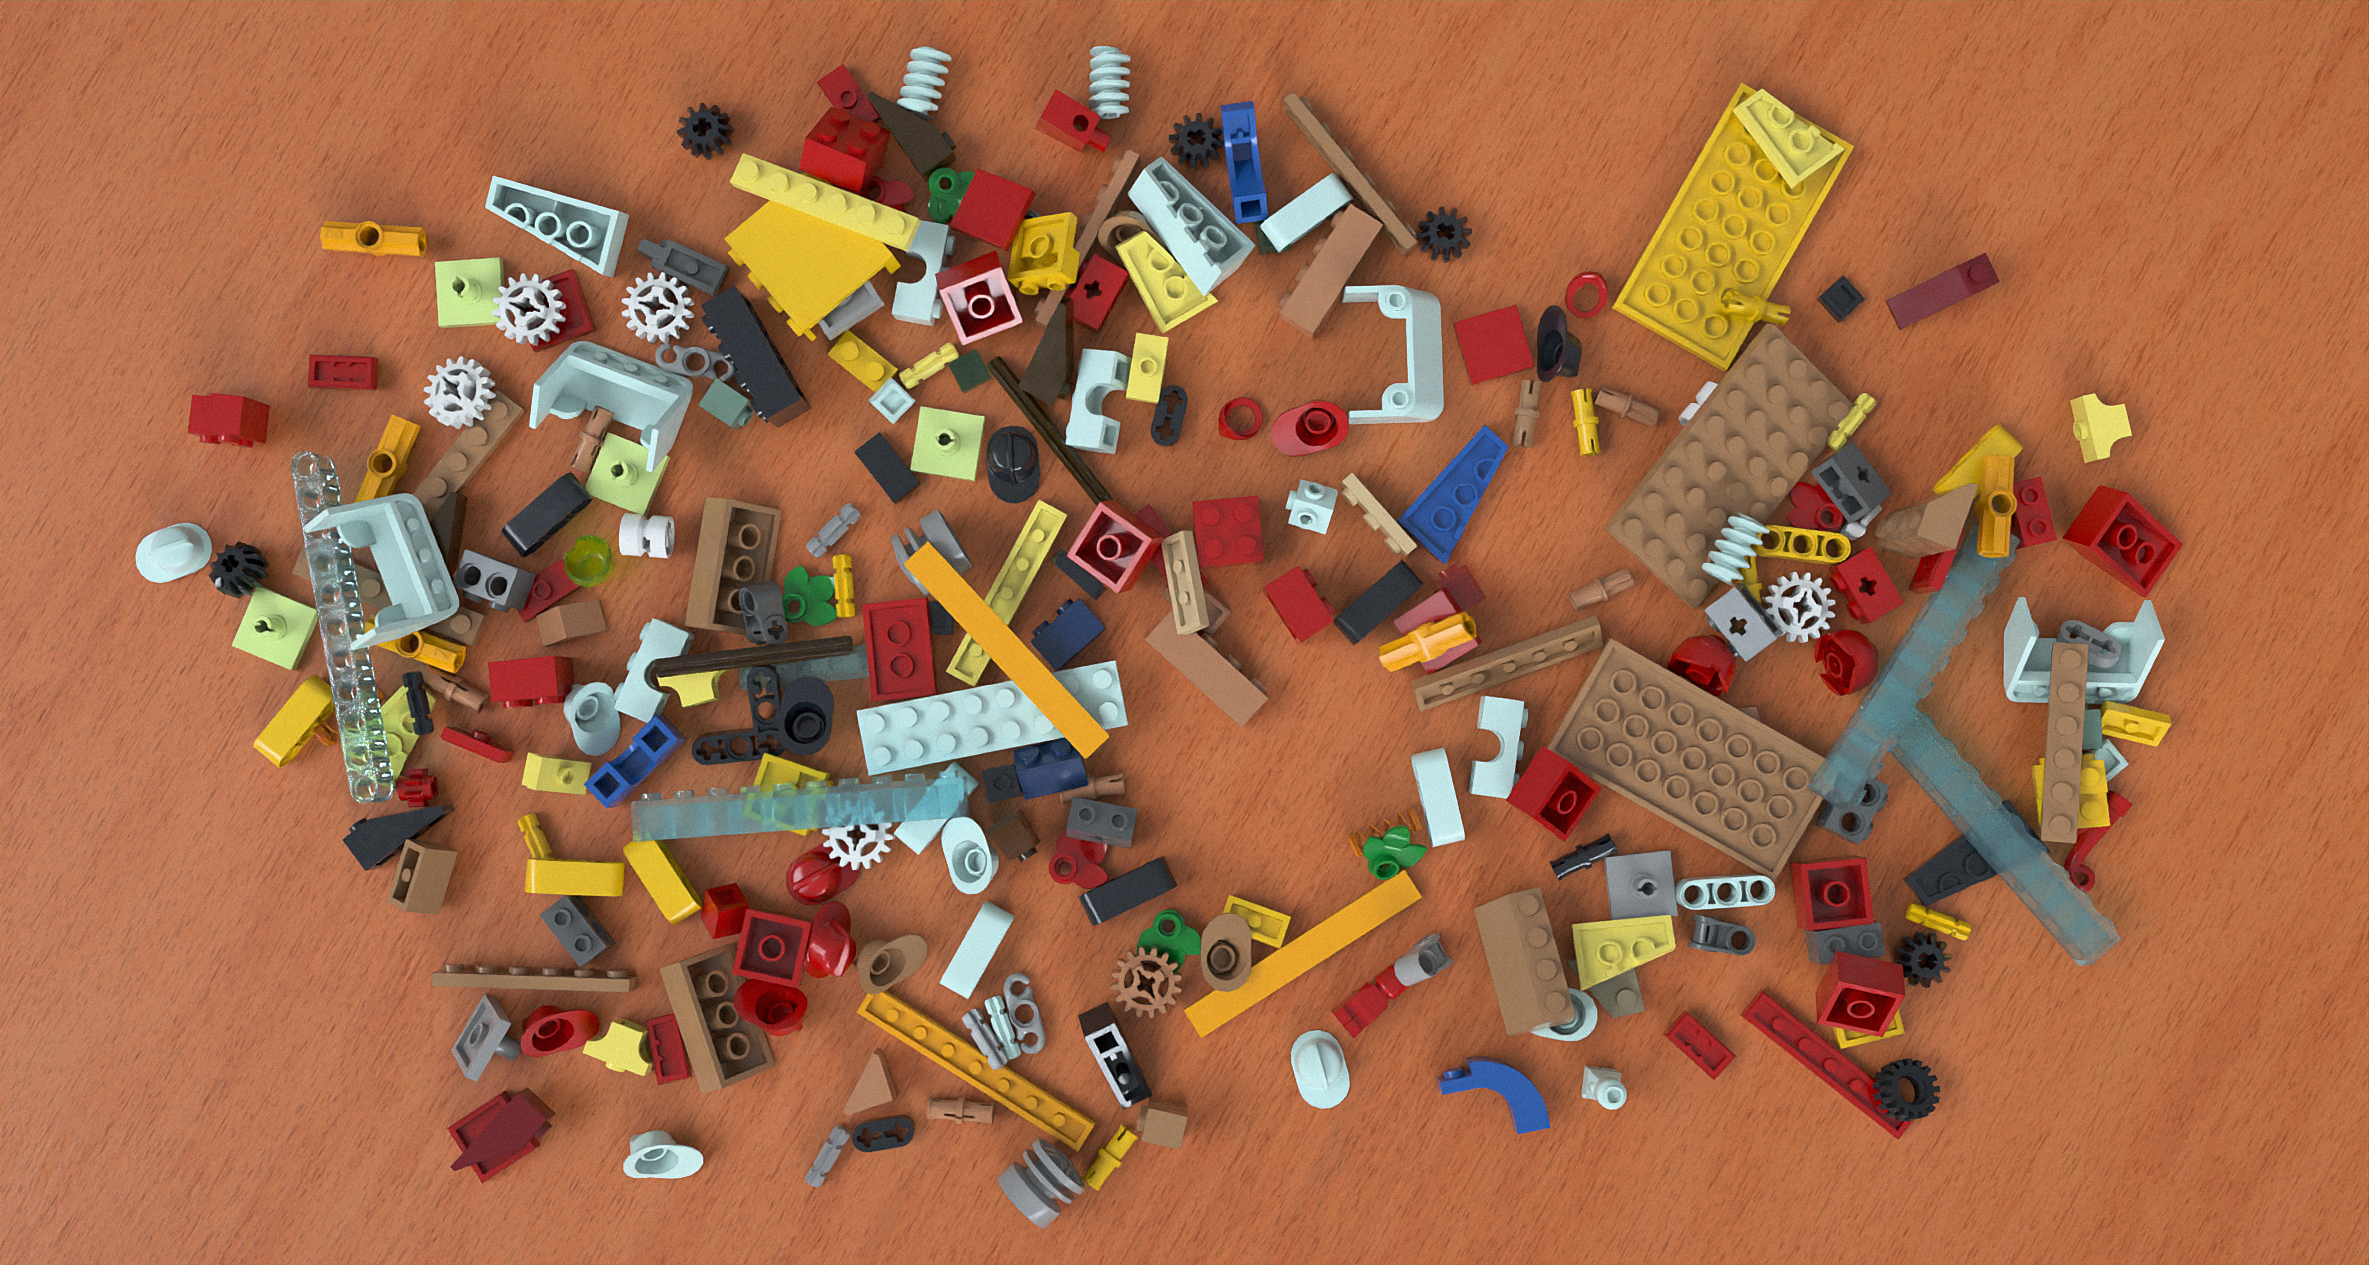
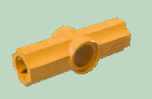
M325 221L321 227L320 239L324 250L370 253L378 257L385 255L423 257L425 251H427L426 232L422 227L379 225L371 221L362 223ZM378 232V241L376 242V244L370 246V237L372 236V234Z
M393 414L391 415L377 450L373 451L368 457V471L354 503L392 495L397 481L407 472L406 460L420 430V425ZM390 457L393 463L392 468L384 473L382 468L383 462Z
M1987 455L1982 459L1980 498L1974 507L1975 514L1979 519L1977 554L1981 555V557L2009 556L2011 515L2016 511L2017 500L2013 494L2015 459L2007 455ZM1992 500L1998 503L1999 513L1993 509Z
M1466 611L1459 612L1436 623L1430 621L1412 629L1405 636L1381 645L1379 647L1380 661L1383 667H1386L1390 672L1397 671L1417 661L1421 663L1427 662L1448 651L1447 649L1477 637L1476 624L1472 616H1469Z
M372 614L369 620L365 622L362 631L363 635L376 627L375 614ZM423 630L415 631L399 639L376 644V646L396 652L402 657L413 658L452 673L458 672L466 658L465 646L431 635ZM416 636L419 640V646L413 652L410 648V641Z

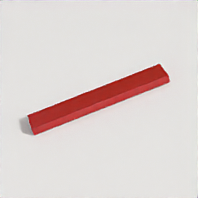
M1759 990L1740 1016L1899 1140L1913 1122V1120L1899 1122L1895 1121L1896 1117L1889 1118L1885 1114L1888 1109L1880 1110L1878 1105L1882 1101L1881 1099L1875 1100L1873 1094L1879 1093V1089H1873V1083L1877 1081L1764 991Z

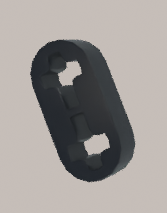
M1170 385L1165 387L1160 393L1159 403L1156 406L1151 425V437L1161 447L1173 446L1180 436L1188 397L1186 392L1179 386ZM1172 392L1177 393L1178 399L1183 401L1181 405H1175L1173 415L1167 413L1168 402L1164 401L1165 397H1171ZM1167 418L1171 419L1170 430L1175 432L1174 436H1168L1166 441L1161 440L1160 433L1156 432L1157 428L1164 427L1165 419Z
M1061 548L1052 557L1051 561L1097 601L1107 588L1089 572L1068 558V553Z
M906 1115L870 1119L861 1122L854 1129L852 1141L854 1146L862 1152L898 1148L907 1145L913 1139L916 1133V1126L914 1121ZM897 1122H901L902 1127H908L909 1130L905 1133L904 1139H899L898 1134L887 1135V1131L895 1129ZM865 1128H869L870 1133L881 1132V1136L873 1138L871 1144H867L866 1139H860L859 1137L863 1134Z

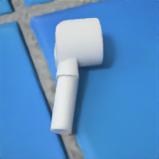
M1878 505L1874 510L1861 518L1859 522L1854 521L1849 524L1847 521L1842 527L1840 534L1849 540H1856L1865 533L1869 522L1882 510L1881 506Z

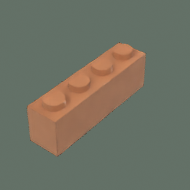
M1352 204L1348 206L1345 212L1339 209L1330 224L1334 228L1328 239L1324 236L1321 237L1312 252L1317 255L1310 266L1306 263L1302 266L1295 278L1299 282L1293 293L1287 290L1277 306L1282 309L1279 319L1311 339L1383 226L1382 223Z
M1172 610L1145 638L1146 642L1241 727L1247 723L1268 699L1264 694L1267 688L1254 676L1248 680L1239 671L1243 666L1229 654L1226 658L1221 656L1215 650L1219 645L1205 632L1201 637L1196 632L1188 635H1177Z

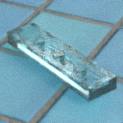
M866 645L853 646L854 651L851 655L770 664L777 670L780 687L788 686L800 677L809 676L820 679L823 682L869 678ZM752 667L738 668L740 690H748L747 675ZM759 671L758 676L754 679L761 682L763 689L766 688V683L771 678L765 677L763 671Z

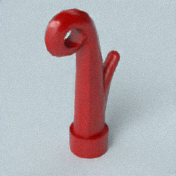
M2109 790L2106 794L2110 826L2077 829V836L2079 837L2065 860L2063 880L2066 887L2076 894L2089 892L2095 884L2094 872L2081 863L2120 817L2124 818L2133 806L2126 798L2112 790ZM2076 873H2083L2085 875L2082 883H2077Z

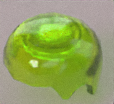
M594 534L580 536L576 538L575 547L571 551L565 552V573L574 584L586 588L602 584L613 573L614 554L604 538Z

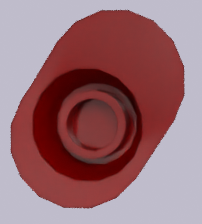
M1322 399L1311 400L1302 406L1282 413L1274 421L1271 430L1272 441L1276 448L1285 455L1293 457L1305 456L1339 445L1346 438L1349 431V419L1345 411L1337 404Z
M839 841V844L841 845L843 850L850 854L849 846L846 843ZM822 843L799 856L790 864L786 872V886L789 894L795 901L803 905L815 906L824 903L849 888L856 881L860 873V866L858 870H852L851 862L849 861L845 867H841L839 865L841 857L838 856L831 859L829 855L834 850L833 847H824Z
M838 901L827 902L820 907L814 916L804 958L805 970L811 977L818 979L830 974L842 977L856 957V943L849 935L851 918L848 909L843 903Z
M752 978L745 981L737 989L734 995V1008L737 1014L744 1020L763 1028L772 1036L781 1037L789 1035L794 1031L800 1032L802 1030V1020L808 1008V1000L804 992L797 988Z
M543 1005L532 1011L528 1017L522 1020L524 1034L521 1037L520 1047L524 1054L535 1058L575 1049L585 1045L587 1040L595 1037L600 1023L597 1016L588 1010L574 1009L564 1011L556 1005Z

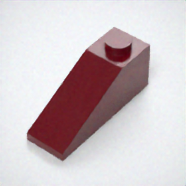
M1985 252L1885 302L1898 329L1901 330L1980 293L2000 281Z
M528 1087L523 1089L511 1099L450 1167L457 1171L522 1146L534 1138L539 1141L553 1127L549 1122L556 1113Z

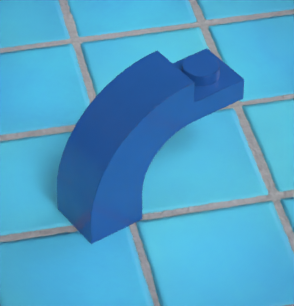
M1253 101L1220 105L1226 167L1236 224L1267 220V199L1260 165Z
M1483 1056L1467 1057L1468 1071H1463L1462 1067L1451 1068L1443 1071L1444 1076L1436 1077L1438 1088L1442 1095L1476 1088L1492 1089L1503 1095L1509 1105L1513 1128L1518 1134L1551 1128L1545 1103L1538 1090L1522 1072L1504 1061Z

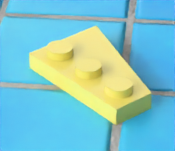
M1763 89L1733 110L1791 189L1845 150L1836 142L1832 144L1820 135L1821 131L1813 125L1809 127L1794 116V112Z
M1141 231L1115 246L1160 332L1165 333L1218 302L1211 293L1203 296L1185 270L1146 231Z
M421 684L422 688L426 689L430 712H432L438 698ZM404 685L341 746L389 792L394 789L420 736L414 733L412 723L415 722V719L411 718L406 696L408 687L405 688Z
M1671 915L1571 925L1580 991L1669 953L1676 948Z

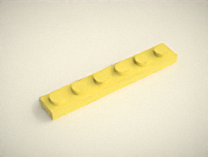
M745 153L742 154L730 180V183L736 188L907 252L921 224L920 220L915 216Z
M1038 500L984 600L1008 627L1068 518L1067 514L1041 500ZM966 633L946 672L976 687L991 657Z

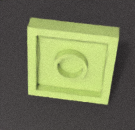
M501 258L435 262L439 327L455 328L496 325L501 320V318L492 315V311L499 309V305L493 302V298H502L503 294L498 288L500 286L505 287L504 266Z
M921 406L910 470L912 472L975 482L986 420L985 416Z
M607 432L605 442L600 449L585 489L594 497L634 513L647 516L671 457L666 455L653 472L646 471L649 450L644 446Z
M256 587L232 646L289 670H297L321 610L268 588Z

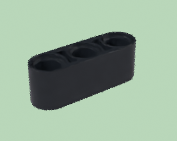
M572 472L567 473L557 479L509 521L501 532L521 557H527L538 550L592 502L593 497Z
M1402 559L1335 618L1333 623L1354 646L1424 583Z
M1161 856L1078 896L1091 925L1096 926L1178 885L1164 856Z

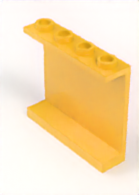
M803 172L801 174L833 186L830 182L820 179L806 172ZM771 200L724 238L732 248L727 252L739 267L746 264L751 270L747 275L748 278L759 290L765 287L771 295L766 299L779 314L785 310L791 317L786 323L798 336L804 333L811 341L817 337L810 329L878 271L885 267L890 274H893L901 267L894 255L882 242Z

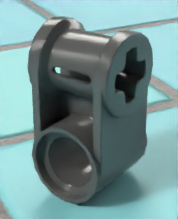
M770 580L741 588L738 600L742 609L748 640L756 645L765 643L776 645L784 642L788 635V625L782 603V593L778 584ZM773 626H778L779 629H773ZM754 631H761V634H755Z
M1693 914V920L1696 922L1693 939L1688 942V947L1734 955H1746L1754 949L1756 937L1749 928L1737 923L1723 921L1722 919ZM1736 931H1742L1745 935V942L1739 948H1734L1731 944V936Z

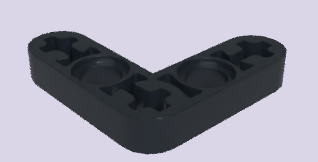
M772 665L754 666L747 675V689L754 728L701 734L692 746V756L698 763L702 765H715L759 760L763 758L764 753L780 756L784 752L785 747L779 738L782 695L777 670ZM759 671H763L765 677L771 678L766 683L767 694L756 697V694L760 695L763 690L761 682L755 681L754 678L758 676ZM769 702L773 704L776 708V715L773 718L762 717L758 710L761 703ZM769 734L773 735L775 740H780L776 749H772L771 745L766 743L760 744L758 751H755V735L757 736V742L766 741ZM741 737L748 742L749 750L745 753H737L732 749L731 741L734 738ZM721 739L725 740L724 751L726 755H723V748L715 749L711 756H707L706 751H700L704 742H708L709 747H720L722 744Z

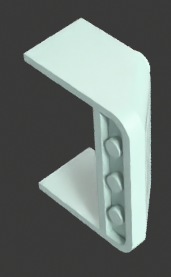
M1399 285L1346 286L1342 295V303L1378 302L1381 312L1386 317L1406 319L1408 383L1392 384L1384 391L1382 395V410L1349 411L1347 415L1349 424L1411 423L1435 420L1441 414L1444 407L1441 307L1438 298L1430 292Z
M577 341L572 343L534 383L529 427L536 429L549 413L557 415L562 419H572L579 416L585 409L593 412L595 405L601 406L615 413L613 420L643 430L640 442L649 450L646 471L653 472L673 447L691 400L693 384L683 376L665 371L662 368L588 341Z
M401 493L327 508L304 526L306 533L337 527L341 539L348 546L353 548L370 546L393 604L377 613L375 617L376 627L350 644L352 651L399 639L447 619L458 610V595L422 504L415 496Z
M2018 597L2004 631V688L2007 698L2011 701L2048 703L2052 643L2056 642V638H2038L2039 629L2037 624L2032 621L2025 597ZM2144 600L2134 622H2115L2103 631V633L2118 640L2121 644L2122 652L2113 667L2099 668L2090 663L2087 664L2085 703L2103 704L2107 700L2125 704L2137 697L2165 641L2151 600ZM2103 648L2100 651V653L2106 655L2109 652Z

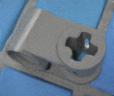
M1438 932L1415 943L1412 946L1413 948L1395 962V974L1403 985L1411 986L1436 976L1441 970L1454 962L1452 957L1447 956L1440 944Z

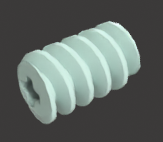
M924 46L913 49L910 53V57L914 61L907 64V70L910 73L906 74L903 78L907 86H903L900 89V95L903 98L899 99L896 105L922 119L933 120L927 113L928 111H937L939 107L931 102V98L942 97V94L936 91L934 87L945 86V81L937 76L938 74H947L949 71L941 65V62H950L952 57L943 51Z
M1093 47L1090 50V54L1094 58L1090 60V68L1093 71L1089 74V78L1093 83L1089 86V93L1092 95L1089 99V106L1092 108L1091 111L1100 116V119L1118 118L1121 114L1129 112L1128 107L1120 105V102L1129 100V95L1120 92V90L1130 87V82L1121 79V76L1130 74V69L1122 67L1121 64L1130 62L1131 57L1122 54V51L1115 47Z
M1739 512L1736 513L1740 517L1730 516L1727 520L1733 529L1723 528L1721 530L1722 535L1727 540L1717 539L1714 543L1721 552L1710 551L1708 554L1714 564H1702V569L1705 572L1731 586H1734L1731 582L1732 579L1743 580L1744 578L1737 570L1739 567L1750 568L1749 563L1744 559L1745 555L1752 557L1757 555L1750 547L1751 544L1762 545L1764 543L1757 536L1758 532L1766 534L1770 532L1760 522Z

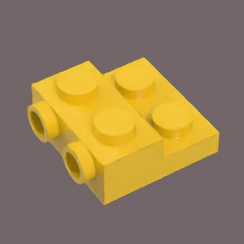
M1071 212L1024 219L1013 240L1007 280L1019 288L1020 292L1027 295H1036L1039 292V288L1045 287L1053 291H1063L1066 288V284L1076 283L1080 253L1073 248L1077 217Z
M764 753L743 816L808 836L811 830H818L822 821L823 813L819 812L818 809L821 800H828L834 783L829 780L831 773Z
M2095 754L2082 755L2077 829L2110 826L2104 759L2095 760ZM2045 758L2039 759L2040 765L2031 767L2039 832Z

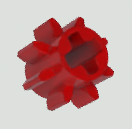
M428 768L407 769V776H401L398 780L397 791L399 799L401 801H408V808L429 807V800H435L438 795L437 777L435 775H428Z

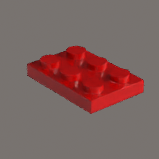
M925 597L862 604L871 702L938 695L929 599Z

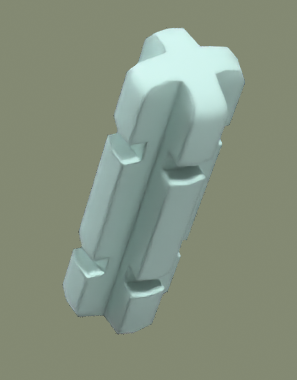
M999 995L985 1000V1006L988 1014L992 1016L990 1020L997 1040L1002 1044L1000 1048L1004 1049L1009 1060L1016 1058L1021 1054L1017 1041L1013 1039L1015 1034L1007 1012L1003 1011L1005 1006L1002 998Z

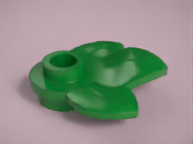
M947 167L938 168L932 172L928 180V187L932 194L928 203V211L935 223L944 224L950 216L954 217L975 173L971 171L956 173ZM941 178L949 179L951 185L948 190H943L940 187L939 181Z
M801 565L787 574L784 580L785 594L782 595L787 622L799 623L804 620L812 626H822L837 618L836 609L828 603L835 591L834 577L820 575L809 578L805 568ZM793 601L800 603V610L797 613H792L789 609Z
M1401 825L1390 828L1382 838L1370 836L1363 845V855L1368 859L1369 871L1377 879L1388 880L1397 875L1399 868L1410 867L1417 863L1423 857L1427 848L1424 845L1409 843V829L1407 826Z
M1166 909L1156 915L1152 927L1141 933L1137 943V954L1139 953L1140 945H1144L1146 952H1151L1152 947L1155 945L1157 946L1158 955L1161 956L1165 951L1169 952L1167 959L1169 963L1177 960L1178 966L1173 970L1177 972L1183 965L1186 954L1200 955L1201 938L1196 930L1185 924L1183 916L1178 911ZM1170 919L1174 921L1175 929L1173 931H1167L1164 928L1165 920Z

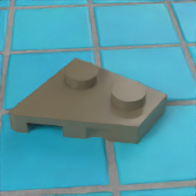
M1576 959L1566 960L1567 965L1578 976ZM1635 968L1587 988L1612 1018L1645 1011Z

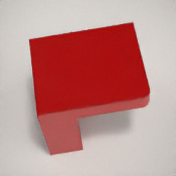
M737 883L706 889L701 919L713 940L740 934L742 931L749 903Z

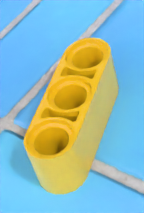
M1997 424L1938 481L1932 490L1937 494L1974 483L1978 485L1974 495L1975 498L1981 491L1983 457L1987 455H2007L2014 459L2023 449V446L2001 424Z
M1777 525L1766 526L1770 530L1769 535L1773 538V546L1770 550L1762 545L1751 544L1750 546L1761 557L1824 565L1845 560L1851 551V544L1848 538L1842 534ZM1758 532L1757 536L1761 539L1763 533ZM1796 536L1802 538L1805 542V550L1802 554L1798 553L1793 547V541ZM1828 541H1833L1837 546L1838 552L1835 557L1829 556L1826 552Z
M318 675L310 676L300 685L255 740L253 747L277 767H284L314 734L313 728L321 726L322 720L325 721L341 701L342 695Z
M649 829L623 846V851L628 861L666 919L672 925L676 926L703 908L700 897L656 831Z
M527 858L525 892L623 896L625 863L616 861Z

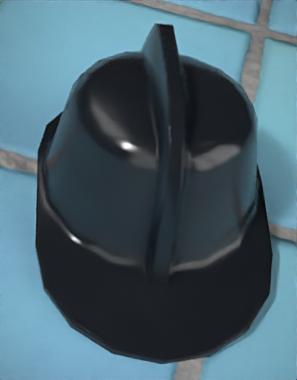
M1557 305L1549 306L1540 318L1537 331L1538 379L1542 382H1550L1556 376L1576 377L1582 355L1581 341L1571 332L1567 331L1566 316L1562 308Z
M1008 426L998 430L989 440L987 447V468L990 488L1004 502L1015 504L1024 502L1034 495L1039 486V453L1036 439L1028 430L1018 426Z
M811 676L800 677L791 682L784 691L780 709L779 738L783 746L791 753L801 756L812 755L820 751L829 740L832 729L834 701L832 692L822 680Z

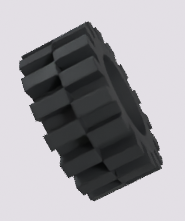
M1911 1058L1891 1062L1880 1068L1882 1071L1877 1072L1874 1077L1880 1081L1873 1083V1089H1879V1093L1873 1094L1875 1100L1881 1099L1882 1103L1878 1105L1880 1110L1888 1109L1885 1114L1889 1118L1896 1117L1895 1121L1907 1122L1924 1118L1929 1115L1928 1113L1936 1109L1932 1104L1939 1103L1940 1097L1934 1096V1093L1940 1092V1086H1933V1082L1938 1079L1936 1075H1928L1932 1070L1928 1065L1921 1067L1923 1062L1919 1060L1912 1061ZM1901 1078L1908 1079L1914 1088L1915 1096L1911 1103L1905 1102L1899 1094L1898 1082Z

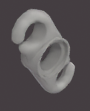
M670 343L660 345L655 354L656 363L663 370L692 378L709 377L712 380L718 379L719 376L715 371V366L719 362H725L728 365L727 373L721 376L722 382L731 380L737 370L730 361L727 362L722 353L700 347L683 348L680 345H675L673 350L677 355V359L673 363H667L663 358L664 353L671 349ZM693 354H700L705 358V365L699 371H692L687 367V359Z
M1014 973L1006 978L1003 987L1009 1017L1017 1030L1016 1036L1018 1040H1023L1029 1032L1035 1033L1038 1037L1037 1043L1032 1046L1022 1042L1019 1045L1020 1050L1028 1054L1038 1053L1043 1049L1046 1041L1040 1009L1034 1001L1033 989L1030 986H1027L1022 994H1015L1012 991L1011 987L1014 982L1021 981L1024 984L1030 982V978L1027 975ZM1027 1004L1032 1007L1034 1017L1031 1021L1024 1023L1016 1018L1015 1010L1019 1005Z

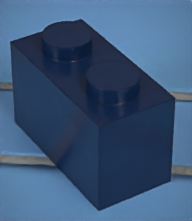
M1080 598L1076 602H1073L1072 599L1066 601L1056 611L1060 616L1051 624L1045 620L1032 632L1035 638L1030 642L1057 672L1106 630Z
M1066 738L1013 750L1016 773L1025 800L1089 785L1084 758Z

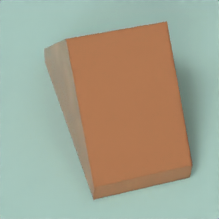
M600 599L557 606L536 616L544 647L608 631Z
M877 1048L873 1052L843 1110L845 1114L850 1115L893 1101L897 1096L882 1050Z

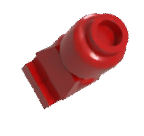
M1389 965L1375 978L1376 984L1365 983L1361 988L1351 992L1347 998L1331 1010L1353 1038L1361 1033L1371 1022L1376 1021L1378 1016L1388 1008V998L1395 1000L1409 988V986L1403 985L1398 980L1395 974V965Z

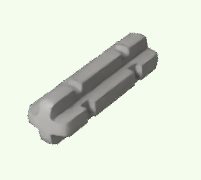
M847 503L839 511L841 514L839 516L835 515L818 532L819 536L817 538L813 537L806 544L807 550L814 557L820 558L827 551L826 547L828 545L832 546L849 529L848 525L850 523L853 525L861 517L860 512L852 504Z
M972 1009L962 1017V1021L967 1029H972L973 1032L970 1034L983 1055H988L989 1059L987 1061L993 1070L1000 1069L1008 1063L1009 1057L1004 1049H999L1000 1043L989 1025L982 1022L984 1017L979 1009Z
M836 1125L829 1135L830 1140L825 1142L813 1163L814 1167H811L805 1176V1181L816 1188L822 1185L827 1176L825 1173L830 1171L843 1149L841 1146L845 1145L851 1135L848 1129L841 1125Z

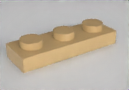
M1353 473L1341 482L1340 485L1344 488L1341 491L1343 497L1353 507L1358 504L1366 513L1362 516L1363 519L1374 531L1379 528L1386 535L1387 538L1384 542L1394 554L1398 555L1401 552L1405 557L1417 547L1415 542Z
M1183 530L1164 538L1161 542L1177 635H1188L1209 626L1192 531Z

